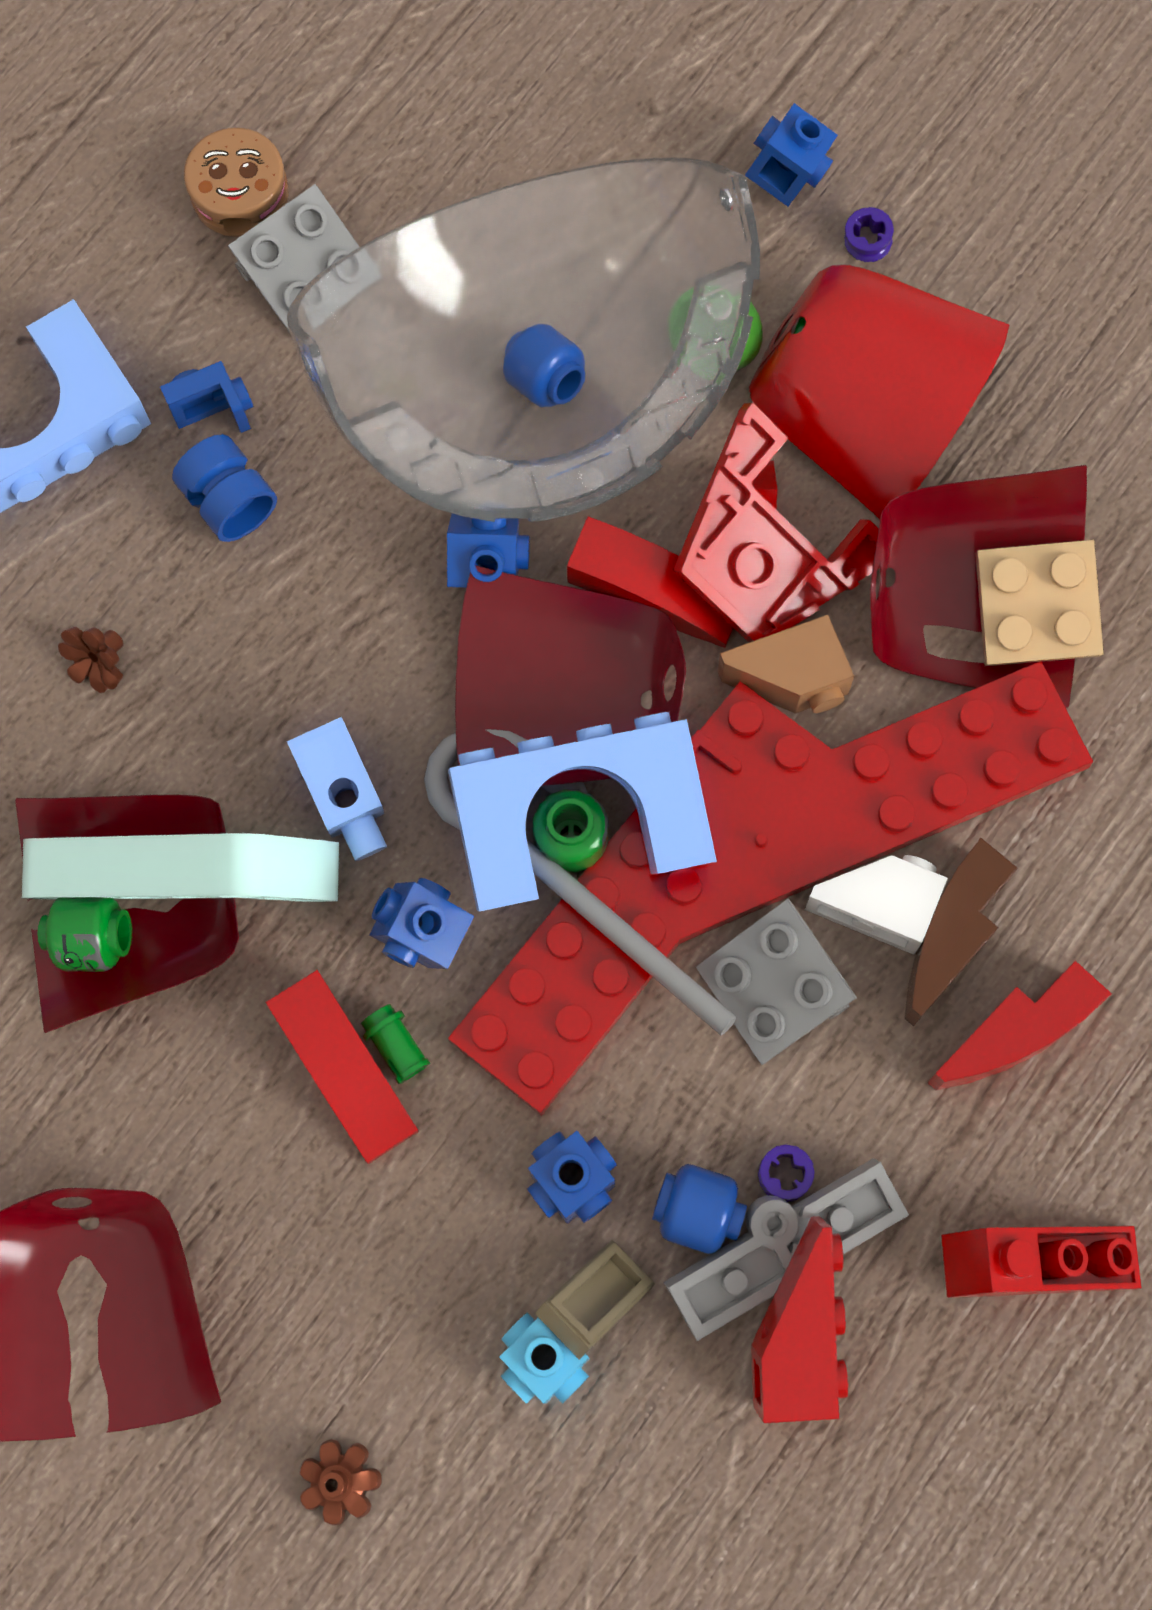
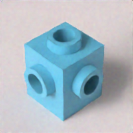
M528 1312L501 1338L508 1348L499 1358L509 1367L501 1375V1378L526 1404L535 1395L543 1404H547L554 1395L563 1404L589 1377L581 1367L590 1358L585 1354L579 1360L539 1318L534 1320ZM543 1344L553 1347L556 1352V1362L547 1370L536 1368L532 1362L534 1349Z

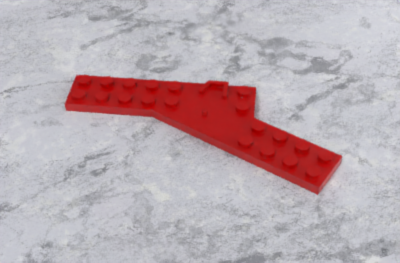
M1042 661L834 749L828 747L740 681L705 725L691 737L717 862L660 874H651L637 809H635L610 839L603 856L594 865L588 867L577 881L669 958L677 946L685 941L1084 771L1091 766L1093 760ZM561 899L452 1032L448 1040L542 1116L653 977L567 902Z

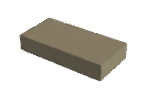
M611 1240L550 1296L535 1312V1315L580 1360L656 1283Z

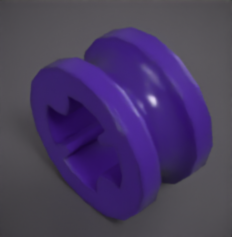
M874 207L855 211L848 218L845 226L844 242L848 253L855 259L863 262H875L884 258L891 249L894 234L893 222L889 215L883 210ZM862 227H870L873 234H878L876 243L868 244L865 237H860Z
M787 1144L776 1146L767 1152L759 1165V1184L766 1195L777 1196L786 1202L796 1201L805 1195L813 1183L815 1173L813 1162L808 1154L797 1146ZM777 1158H791L792 1168L802 1169V1183L797 1179L792 1183L795 1189L782 1190L780 1180L770 1178V1164L775 1168L780 1164Z

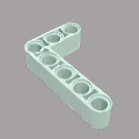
M247 833L23 839L22 898L101 897L114 899L246 898L301 902L338 901L339 842Z

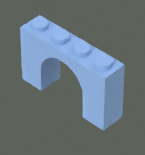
M74 299L26 326L40 354L59 381L60 401L53 420L38 436L18 446L0 448V513L18 502H27L35 499L45 490L47 485L66 474H74L84 470L93 462L96 456L115 445H125L138 437L142 429L151 425L137 394Z
M663 712L634 719L636 730L613 734L611 724H604L577 730L578 742L554 746L553 737L546 736L517 743L519 754L495 758L494 749L487 748L458 755L460 766L449 768L448 774L477 911L480 912L539 899L526 838V815L532 798L542 784L554 775L569 770L586 769L603 773L617 781L628 792L638 812L651 874H660L717 862L687 719L671 722L669 712Z

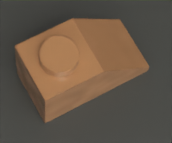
M828 615L722 652L719 657L718 675L722 683L735 688L741 681L766 701L795 714L809 708L812 709L813 713H821L835 708L844 702V696L849 694L854 679L852 669Z

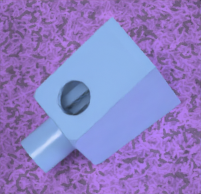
M342 717L287 741L330 836L335 837L343 834L355 861L362 860L385 849L387 845L375 821V818L384 814V810ZM344 790H353L357 798L355 803L345 808L338 807L335 797Z

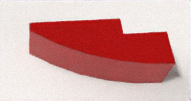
M587 517L567 564V583L592 592L623 598L653 607L671 617L676 631L726 648L733 631V627L673 571L679 557L678 555L623 529L592 517Z
M1076 961L1056 979L1035 1003L1016 987L927 1083L935 1090H941L972 1083L1008 1070L1041 1053L1072 1031L1112 993Z
M318 970L265 1002L367 1164H370L419 1132Z

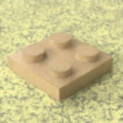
M1094 540L977 550L975 554L985 666L1100 657L1104 655Z

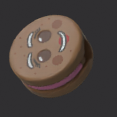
M226 128L215 131L200 140L187 157L184 167V181L194 211L208 228L219 234L240 237L287 204L289 186L280 153L268 138L256 131L245 128Z

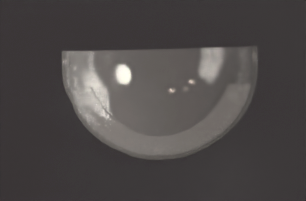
M677 157L632 159L586 166L526 180L466 199L411 221L341 258L316 276L295 297L288 310L287 323L307 379L331 423L355 453L401 490L436 509L463 517L495 522V518H527L530 522L575 514L600 505L627 492L652 476L663 467L659 462L685 437L690 440L693 438L728 389L740 364L753 321V317L748 315L754 279L760 280V245L747 179L745 175L705 160ZM535 324H548L583 351L586 373L585 382L579 393L571 401L553 407L541 408L507 383L503 373V362L506 345L514 334Z

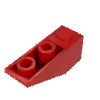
M820 1216L810 1218L751 1344L753 1407L763 1423L839 1419V1398H847L848 1396L847 1368L844 1359H837L836 1335L845 1334V1307L842 1297L835 1296L834 1272H841L843 1269V1246L840 1234H832V1227Z
M1134 1226L980 1228L941 1235L947 1298L1142 1289Z

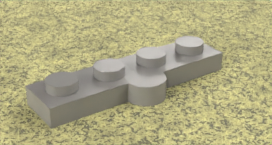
M873 1158L793 1206L777 1196L766 1195L756 1199L746 1213L745 1224L748 1230L746 1234L664 1281L667 1290L694 1338L699 1341L775 1295L811 1217L820 1216L832 1227V1234H840L843 1254L909 1216L881 1162Z

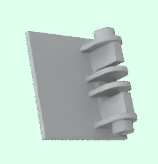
M316 184L228 245V248L238 260L235 266L246 281H253L292 337L299 334L379 276Z
M786 899L696 966L718 1001L737 1017L734 1025L761 1065H764L828 1018L833 1019L850 1007L849 1003L857 998L789 899Z

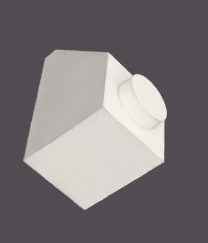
M891 855L815 885L805 910L915 954L923 942L948 878L937 874V868L922 858L904 855L903 859Z

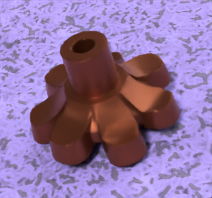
M76 626L63 631L61 638L64 641L59 643L58 649L61 656L65 659L74 660V664L67 669L69 677L74 682L81 683L88 676L91 687L99 693H104L107 689H115L123 678L121 671L115 667L120 660L116 652L123 647V640L120 635L113 630H108L103 634V632L95 627L84 632Z
M330 1439L323 1442L319 1452L321 1461L307 1458L301 1465L300 1475L305 1480L311 1482V1487L305 1489L300 1496L302 1505L308 1510H313L320 1505L323 1506L324 1521L330 1525L341 1524L344 1521L345 1510H348L351 1515L357 1518L366 1516L371 1509V1503L363 1494L365 1491L378 1489L382 1480L379 1470L375 1468L363 1469L362 1467L369 1456L367 1448L360 1443H355L345 1454H342L340 1443L337 1440ZM332 1479L337 1481V1489L332 1486Z

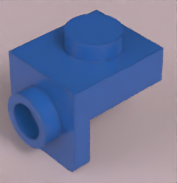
M222 361L200 370L191 369L184 371L174 377L172 382L160 386L179 429L230 408L241 433L251 429L245 414L246 410L254 407L240 376L230 380Z

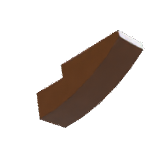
M982 838L978 840L948 882L940 896L923 942L916 951L908 983L904 1018L912 1026L920 1020L999 928L981 912L1007 884L1018 868Z

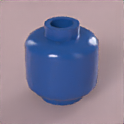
M535 324L523 331L517 332L508 341L503 362L505 380L538 407H553L571 401L579 393L585 382L586 373L583 351L551 325Z
M686 1164L677 1171L676 1175L666 1173L652 1220L661 1222L660 1233L665 1240L705 1254H712L721 1248L725 1237L737 1240L744 1221L747 1205L736 1202L738 1187L733 1178L692 1164Z

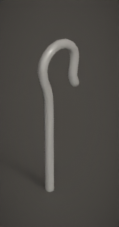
M486 730L493 735L506 738L517 748V743L527 740L510 731ZM455 732L443 739L430 755L424 783L429 803L444 822L460 830L454 798L450 793L447 782L448 770L457 759ZM582 782L542 786L551 794L563 789H579L587 793V789ZM527 840L533 872L536 877L719 1035L722 1036L729 1030L737 1018L564 868L549 860L538 850L536 845Z

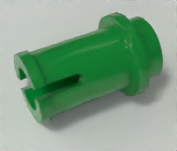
M388 1004L369 1015L360 1023L366 1031L362 1037L365 1042L372 1040L396 1077L397 1083L402 1084L420 1073L431 1063L428 1058H425L401 1020L405 1017L402 1010L396 1012L392 1005Z

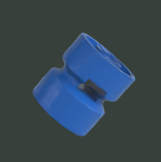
M221 434L204 439L190 448L174 467L172 480L190 504L200 508L199 513L202 519L217 538L223 542H231L257 529L275 509L278 499L276 493L258 471L245 469L248 459L229 436Z

